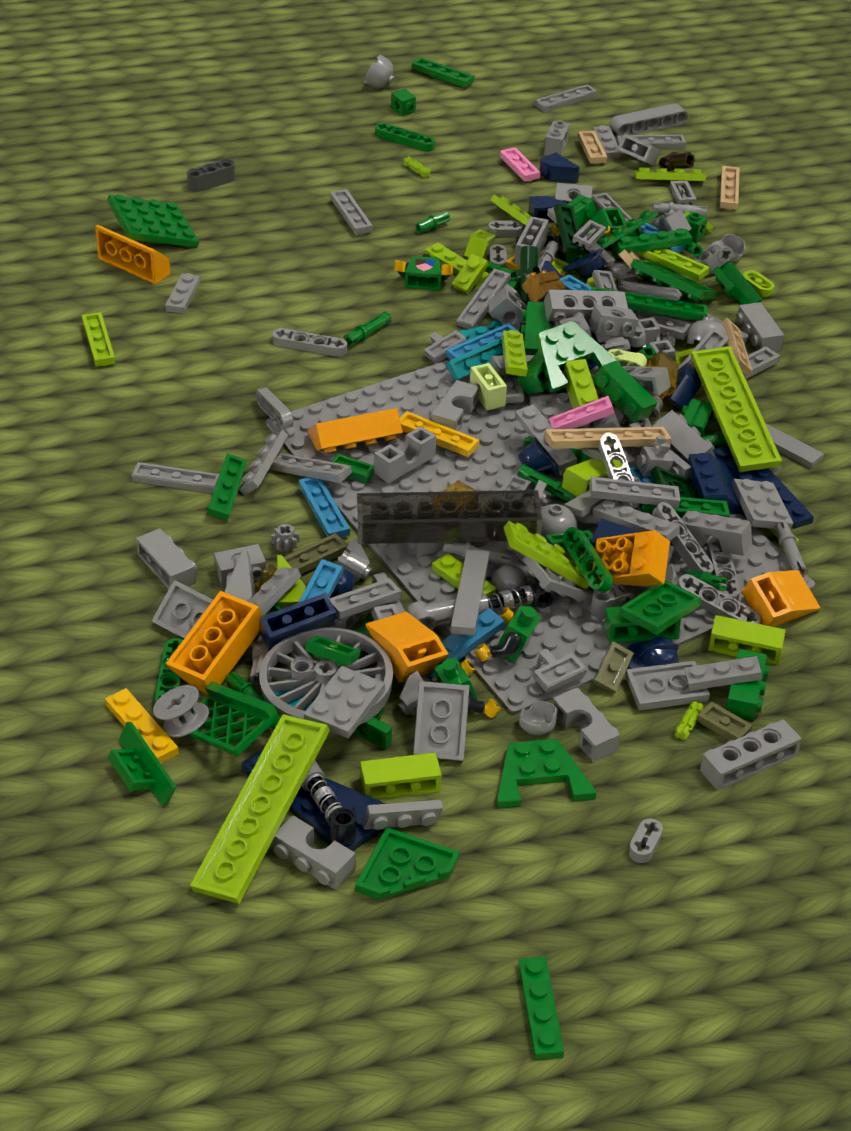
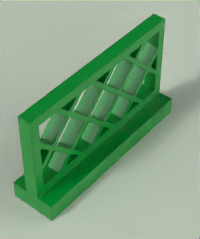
M211 682L205 687L208 695L200 703H204L207 707L211 704L214 705V708L209 709L208 717H213L206 720L200 728L186 736L238 757L268 727L275 729L280 716L273 704ZM229 711L228 714L219 716L220 713ZM244 717V720L234 722L235 719ZM228 722V725L218 727L219 724ZM259 723L256 727L249 729V726ZM211 727V730L201 733V730ZM243 728V731L233 734V731ZM227 733L226 736L216 739V736ZM241 740L236 746H232V742Z

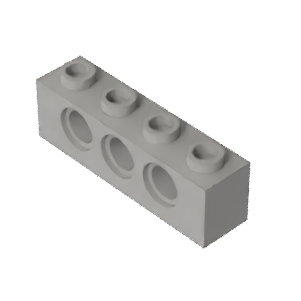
M549 289L544 300L547 321L556 322L583 315L586 322H589L594 305L628 309L625 292Z
M598 366L590 370L592 380L599 370ZM622 366L651 396H660L671 387L667 367ZM594 384L597 394H604V393Z
M784 719L776 723H770L762 729L749 732L741 738L728 741L725 745L706 751L702 756L700 772L718 791L798 756L802 738Z

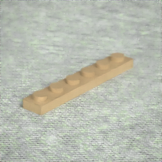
M664 427L545 429L544 438L550 448L556 450L563 448L599 449V441L607 433L616 435L622 447L639 448L641 446H654L657 436L666 438L664 444L670 445L672 440ZM606 441L605 445H609L610 447L613 446V444H609L608 441Z

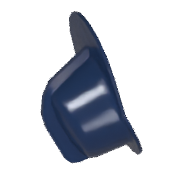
M597 249L584 258L564 266L562 271L573 269L580 277L585 279L591 278L594 270L604 271L605 269L600 256L603 249Z
M531 437L533 442L518 455L522 465L526 464L537 472L550 470L559 478L560 473L555 464L537 445L534 438Z
M663 636L654 637L649 641L632 643L626 648L634 653L628 665L630 669L679 663L677 655L678 644Z

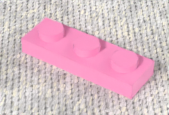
M516 147L500 151L501 159L524 182L540 178V171Z
M609 396L553 416L549 418L553 429H574L586 426L595 420L604 419L615 412Z

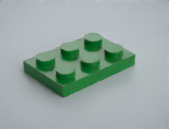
M665 580L664 584L652 586L620 607L619 615L658 635L701 606L702 598Z

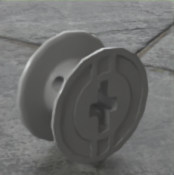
M190 685L176 687L162 695L155 703L153 713L158 719L165 720L163 729L169 737L175 738L188 735L200 728L207 720L209 709L204 703L197 702L199 690L196 687Z

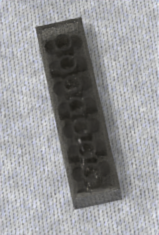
M538 490L357 493L358 544L507 542L504 526L508 521L514 524H522L533 535L536 533L542 534L543 519Z

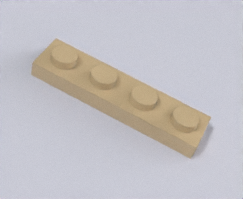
M722 166L720 208L725 210L738 209L740 167Z
M726 318L721 322L725 327L726 336L729 337L726 345L727 347L731 346L743 374L747 377L753 370L740 329Z

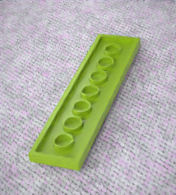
M731 346L692 351L691 359L739 472L780 467L782 459Z
M284 714L281 716L190 884L194 892L240 904L330 732L327 724Z

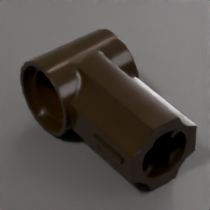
M671 152L659 160L660 168H667V171L674 170L675 168H692L695 157L690 152Z

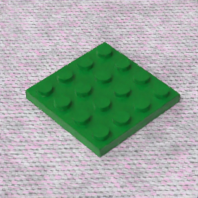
M119 194L108 196L107 202L127 238L198 247L199 240L176 203L159 202L155 199L143 200L139 197L129 198Z
M633 259L630 265L635 268V273L642 276H651V280L656 283L668 284L669 288L679 289L680 292L687 293L686 296L693 300L709 301V299H716L719 293L652 261Z

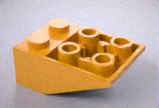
M656 530L597 538L595 550L611 573L613 584L646 587L665 583L670 541Z
M798 570L768 572L751 578L741 591L748 605L759 613L761 617L760 624L775 627L821 609Z
M407 611L369 622L365 625L374 641L388 654L392 663L393 673L399 683L405 682L407 677L416 670L420 676L435 672L434 668L441 661L446 660L448 652L437 634Z

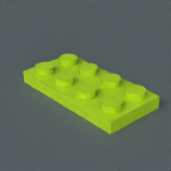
M510 521L506 523L504 531L511 548L582 588H588L589 584L575 561L561 546L557 544L553 546L547 543L543 536L537 533L533 535L520 523L514 524Z

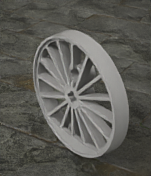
M315 628L303 631L283 639L265 656L259 672L262 695L265 702L274 705L280 717L284 714L304 719L305 711L303 709L320 694L341 667L335 664L333 660L319 658L320 662H316L303 649L306 646V641L317 635L342 644L354 646L353 648L370 654L349 666L343 667L385 682V691L360 724L370 720L380 712L387 703L391 693L393 667L388 654L373 639L352 630ZM296 651L300 657L293 659L287 656V654ZM280 662L291 667V670L274 668V666ZM374 662H378L377 668L359 670ZM269 677L291 679L268 683ZM294 689L279 697L274 694L277 691ZM305 695L294 707L287 704Z

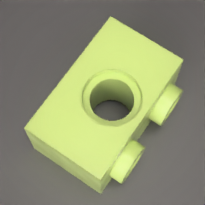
M487 363L471 367L470 384L480 386L479 401L484 408L490 410L505 406L507 385L491 364Z

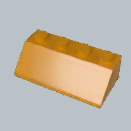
M100 225L95 226L98 259L154 284L170 275V260L167 256Z
M398 408L316 423L307 429L316 450H324V454L335 452L337 447L344 446L345 450L356 448L357 443L364 442L365 446L376 444L377 439L384 438L385 442L396 440L397 436L403 433Z
M220 591L166 662L167 667L190 686H194L199 691L208 694L205 687L211 682L221 685L258 635L260 617H263L259 606Z

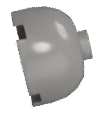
M380 54L377 57L379 61L372 63L365 76L367 80L364 81L365 84L375 89L384 88L387 84L391 85L395 78L393 76V64Z
M703 317V320L694 322L689 328L687 343L699 344L713 326L726 335L725 327L721 323L715 322L714 317Z
M546 505L536 513L532 532L540 534L545 539L546 534L565 533L570 527L577 528L576 517L569 508L563 505Z

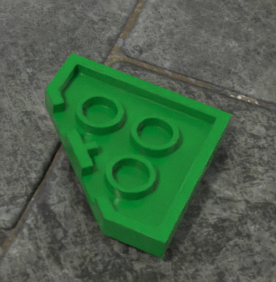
M386 827L355 884V892L382 900L451 877L460 859V851Z

